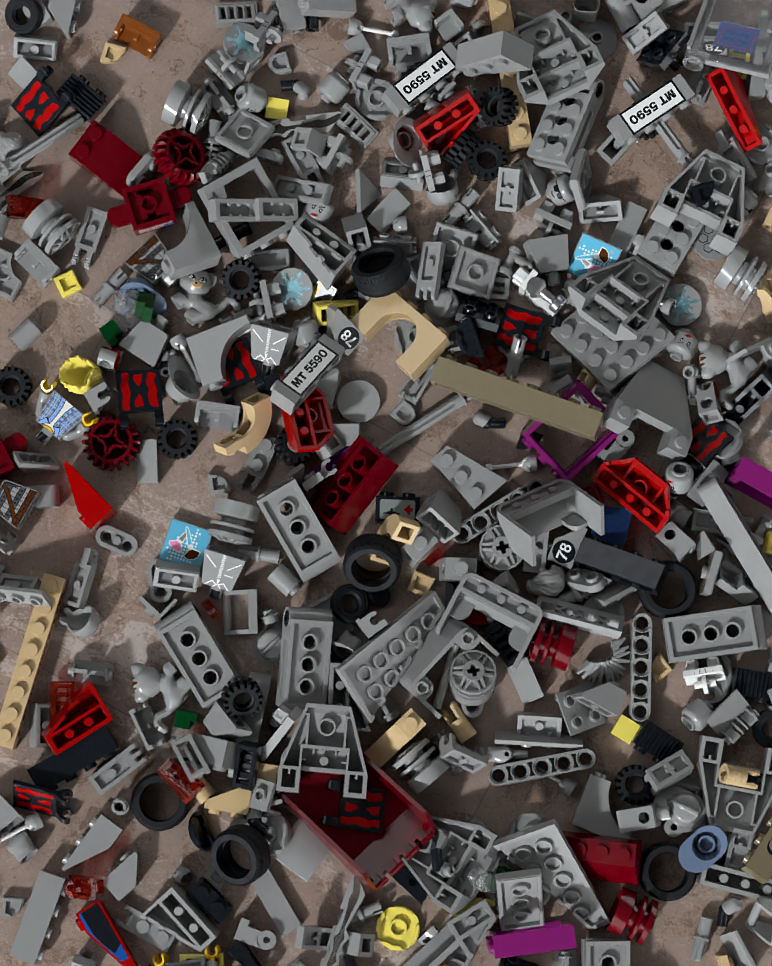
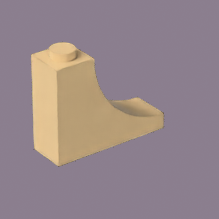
M410 708L364 754L381 768L426 723Z

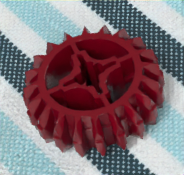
M183 127L179 129L171 128L157 137L152 147L154 152L151 156L156 159L153 164L158 165L157 172L164 174L163 179L168 177L170 183L176 182L177 186L183 184L187 186L199 180L198 173L206 164L205 161L209 159V157L204 155L207 149L202 148L203 142L197 141V135L191 136L190 130L185 132Z
M110 413L107 420L105 414H101L102 421H98L94 427L91 425L89 428L91 430L90 433L84 432V436L89 437V440H82V444L89 445V447L84 448L83 452H91L87 456V460L91 461L95 458L93 462L95 467L101 462L100 469L102 471L106 469L107 465H109L110 472L114 471V465L121 471V463L124 462L129 467L130 463L127 459L136 460L132 452L140 453V449L134 447L141 444V440L134 439L140 436V432H132L137 426L131 424L129 429L126 430L129 436V444H126L119 440V415L115 420L114 413ZM114 425L108 434H97L102 428ZM115 436L114 440L118 444H112L111 447L108 448L109 444L106 443L104 440H111L112 437ZM94 441L104 444L103 458L97 454ZM126 450L119 458L110 459L114 451Z

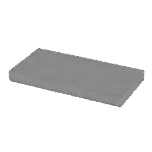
M540 868L495 874L500 931L544 926Z

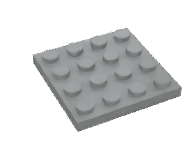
M577 310L561 322L560 327H555L551 331V335L609 394L675 340V336L654 316L649 329L638 339L613 341L579 316Z

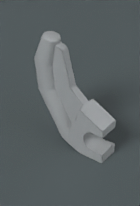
M726 655L718 656L719 662L723 666L726 680L716 681L717 686L709 687V692L711 691L715 695L714 699L708 700L711 704L719 702L730 693L733 670L731 661Z

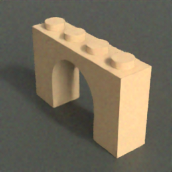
M399 291L385 297L371 298L350 321L366 337L365 339L368 342L387 323L393 320L403 319L412 322L417 330L415 340L395 362L406 375L416 382L450 346L449 334L441 326L436 328L432 324L433 320L427 314L423 313L421 315L417 312L418 308L413 302L403 300L401 298L402 294Z

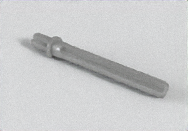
M629 77L623 82L624 88L635 102L646 96L633 77ZM660 121L656 124V131L678 159L677 163H681L686 168L694 160L691 156L692 152H688L667 122Z
M76 113L4 161H0V178L3 176L8 177L11 171L85 123L83 116L80 113Z
M457 393V395L378 445L377 449L387 455L464 405L467 407V403L473 399Z

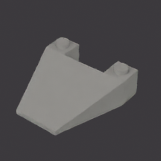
M705 149L665 187L656 201L649 218L667 227H670L678 212L699 220L700 223L715 230L708 247L728 256L737 244L744 227L745 168ZM714 180V191L705 205L696 208L691 186Z
M650 360L631 376L607 404L604 411L605 420L602 426L616 434H620L630 427L633 416L664 431L656 452L657 455L672 463L682 460L687 456L693 439L685 379Z
M306 703L278 767L276 791L299 793L300 771L345 775L343 797L366 799L368 775L352 707Z
M699 735L695 759L708 825L719 827L724 831L754 836L772 802V748H764L760 769L741 766L760 770V776L748 774L747 782H753L758 785L757 790L720 783L718 778L719 769L722 764L726 763L721 762L725 739Z

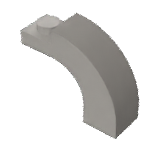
M298 925L295 948L327 951V944L333 927ZM341 929L340 934L335 937L334 952L338 951L341 942L344 940V929ZM347 929L350 938L343 945L344 953L360 957H372L375 934Z

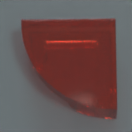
M438 548L423 563L427 568H430L444 553Z
M209 599L201 603L213 620L220 616V613Z

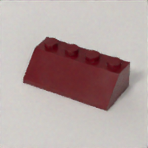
M360 435L334 467L338 471L334 475L328 476L308 501L312 510L344 535L347 534L398 468L396 463Z
M562 831L589 879L639 885L642 840Z

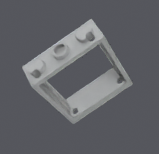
M257 157L197 190L208 210V200L215 199L212 192L252 170L268 198H279ZM281 221L283 224L281 227L242 248L228 222H214L235 260L240 257L243 260L255 254L254 249L260 246L263 250L272 245L273 242L271 240L277 236L279 239L286 237L290 233L289 229L294 225L293 221Z

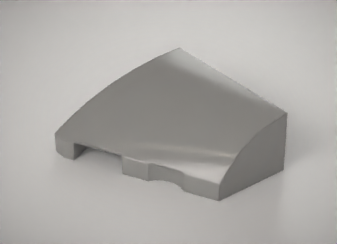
M723 548L720 551L723 552V557L715 584L739 602L748 606L759 597V593L740 563L734 565L728 559L729 551Z

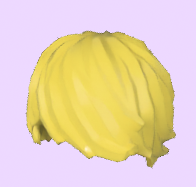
M79 355L68 358L62 364V367L59 368L58 379H60V383L64 384V388H68L69 392L83 394L101 383L102 372L100 367L93 361Z

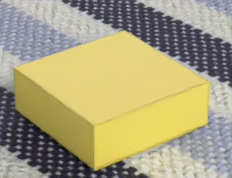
M268 97L265 119L274 121L287 118L290 101Z
M73 269L53 278L63 299L83 290Z
M621 714L610 733L630 745L641 725Z

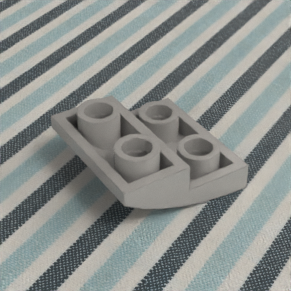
M298 818L291 828V838L286 849L272 857L307 882L330 850Z

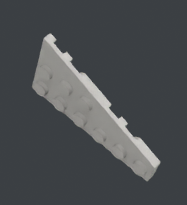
M434 590L427 592L335 668L362 715L369 723L373 722L378 708L384 705L387 700V694L392 687L396 686L413 659L411 657L416 649H420L423 644L422 640L429 630H432L445 610L444 605Z
M555 818L493 841L494 848L505 853L509 861L516 863L523 870L540 868L542 889L556 897V901L560 905H565L571 910L572 915L589 930H594L611 923L610 915Z

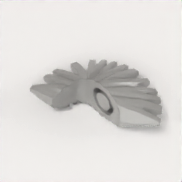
M621 637L612 640L610 646L611 654L609 656L585 660L576 673L579 675L583 672L581 678L585 679L587 677L586 681L589 682L591 679V683H594L596 677H598V683L602 684L603 674L606 682L610 681V679L615 682L614 674L620 679L618 673L622 676L624 675L621 669L625 672L627 670L620 663H630L629 659L621 658L630 653V650H627L629 645L620 646L626 638Z

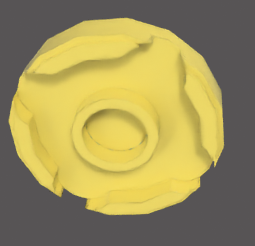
M395 905L388 907L384 910V913L380 914L377 919L376 932L384 946L391 950L400 951L409 948L416 942L420 933V924L418 917L411 909Z

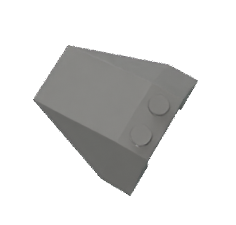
M555 10L515 28L516 37L534 45L532 69L516 72L517 86L525 103L552 105L590 87L605 66L597 46Z
M635 255L581 275L568 286V291L579 316L613 341L636 340L649 329L670 279Z
M430 816L437 828V831L434 833L435 836L424 846L418 842L417 845L421 849L409 861L402 858V861L432 901L454 915L475 899L488 877L489 871L495 865L498 850L493 847V841L499 839V836L481 825ZM441 848L442 860L453 865L456 869L453 877L444 878L432 869L430 849Z

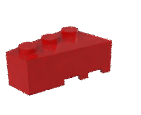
M466 87L412 123L414 130L428 151L438 150L441 160V157L449 147L451 148L455 143L454 141L462 131L464 132L481 110L479 104Z
M86 679L41 734L51 751L58 755L112 721L113 718L93 684Z

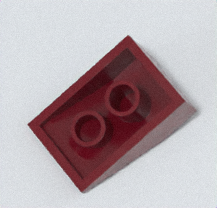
M95 120L92 121L68 153L73 162L122 197L121 190L129 188L126 184L128 174L143 158Z

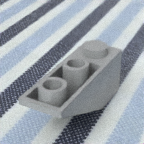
M104 813L100 817L95 815L88 825L91 829L86 835L84 833L81 834L75 842L78 847L73 853L70 851L62 860L64 866L61 869L65 871L111 848L125 829Z

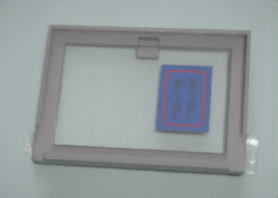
M703 0L682 61L684 67L691 71H701L704 64L769 79L772 71V0Z

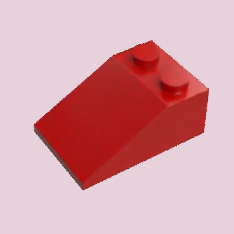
M66 461L64 463L65 471L77 510L82 515L79 519L90 530L93 527L98 530L117 512Z

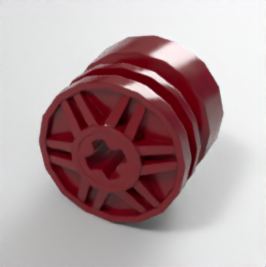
M542 617L529 645V661L535 662L539 653L541 654L539 664L543 665L547 656L551 657L552 668L566 671L575 644L578 627L563 623L558 632L555 631L556 621L551 620L547 629L545 628L547 618Z
M622 886L609 913L611 923L605 926V930L620 936L624 929L628 928L627 939L631 941L636 934L635 942L642 945L655 924L659 902L652 899L647 906L648 897L643 896L639 903H635L637 892Z

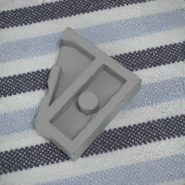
M483 898L446 922L468 960L473 958L474 952L484 940L488 929L492 927L496 916Z

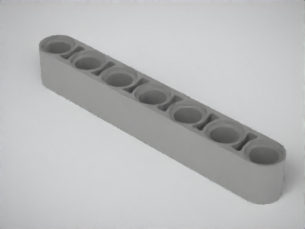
M716 476L698 486L697 491L761 598L772 613V564L724 485Z

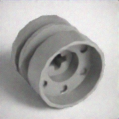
M177 80L164 105L161 122L176 127L183 120L182 127L186 132L190 128L191 135L195 136L200 132L209 117L213 94L207 92L203 96V90L198 89L194 96H191L192 85L182 80Z
M50 197L38 205L22 226V230L32 240L40 238L38 245L41 248H45L44 251L49 256L65 247L81 225L76 218L72 219L73 216L70 212L62 215L64 207L54 197Z
M736 244L712 283L723 290L727 289L731 283L734 284L735 287L732 295L735 296L740 289L744 290L739 300L745 302L756 291L763 280L768 263L763 261L759 268L755 267L759 259L758 256L748 263L746 259L749 251Z
M216 497L213 512L220 515L221 520H210V524L219 528L218 530L208 528L207 534L229 544L252 545L253 539L245 537L244 533H255L253 529L246 527V524L257 523L260 508L243 502Z
M501 525L489 528L482 535L478 545V556L481 563L488 570L502 573L505 570L510 571L521 562L522 558L511 550ZM499 542L508 546L504 554H502L501 550L497 551L496 549L499 546Z
M467 650L454 658L450 667L449 689L452 696L459 703L467 706H478L485 703L492 696L497 676L496 665L493 659L487 653L479 650Z
M426 737L409 746L391 766L394 771L402 765L405 769L398 775L400 778L410 773L412 777L406 785L415 796L450 767L448 762L440 759L439 756L434 759L430 758V755L435 750L434 746L424 751L423 747L429 742Z

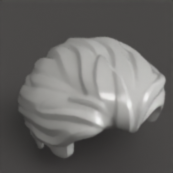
M552 565L549 570L540 568L539 574L532 580L529 579L527 581V592L535 596L553 597L558 595L565 585L564 569L556 565Z

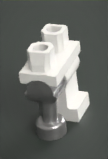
M521 266L513 275L512 282L519 287L518 294L522 297L526 295V298L544 314L555 317L566 304L567 299L561 294L555 297L546 289L544 279L538 278V272L534 269L529 273Z

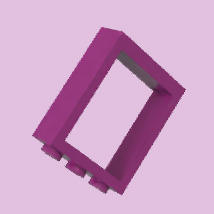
M578 379L560 395V398L568 400V398L578 392L589 405L601 408L602 413L605 411L604 405ZM533 420L520 432L524 437L521 441L529 449L533 447L538 452L536 457L544 466L548 463L553 468L551 474L556 479L567 480L572 479L619 435L608 429L566 470H563L531 435L542 424L541 422Z
M742 457L733 464L729 471L730 474L724 483L772 509V472L750 459Z
M568 919L545 922L544 926L500 931V929L489 930L490 936H486L487 949L490 954L494 955L495 959L577 948L574 925Z

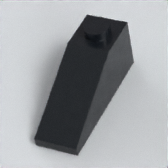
M770 366L732 401L734 404L732 410H727L726 408L722 410L724 418L733 420L739 425L772 394V368Z

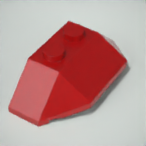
M318 387L314 389L292 415L281 409L288 443L297 453L319 451L335 433L327 397Z
M637 457L603 462L591 479L656 534L660 533L671 517L670 484Z

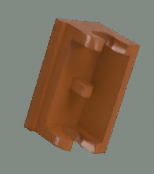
M124 13L113 31L115 34L114 40L149 59H152L162 41L160 32Z

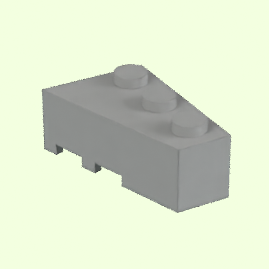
M306 213L293 225L286 240L327 291L350 266L357 252L355 248Z
M448 445L430 461L472 511L476 510L507 482L506 479Z

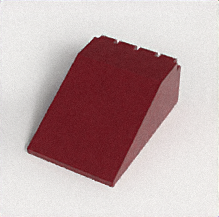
M363 752L368 775L367 787L387 790L381 834L322 825L321 819L325 815L338 818L342 793L340 791L327 790V782L329 780L344 782L345 775L300 771L299 793L275 791L276 794L341 863L373 893L379 891L389 881L385 876L386 873L393 877L405 865L401 860L402 858L409 861L421 849L417 845L418 842L424 846L435 836L434 833L437 831V828L429 813Z

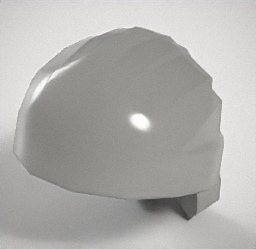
M0 131V158L4 161L27 146L29 141L18 132L4 133Z
M457 168L452 169L450 173L448 169H442L445 183L434 186L435 191L429 192L428 187L426 188L427 197L433 204L445 207L456 202L459 191L458 182L456 181L458 176Z
M85 605L84 610L78 608L74 612L68 607L62 608L61 613L65 618L60 617L57 619L58 623L65 625L71 633L81 638L94 634L100 624L99 613L91 605Z

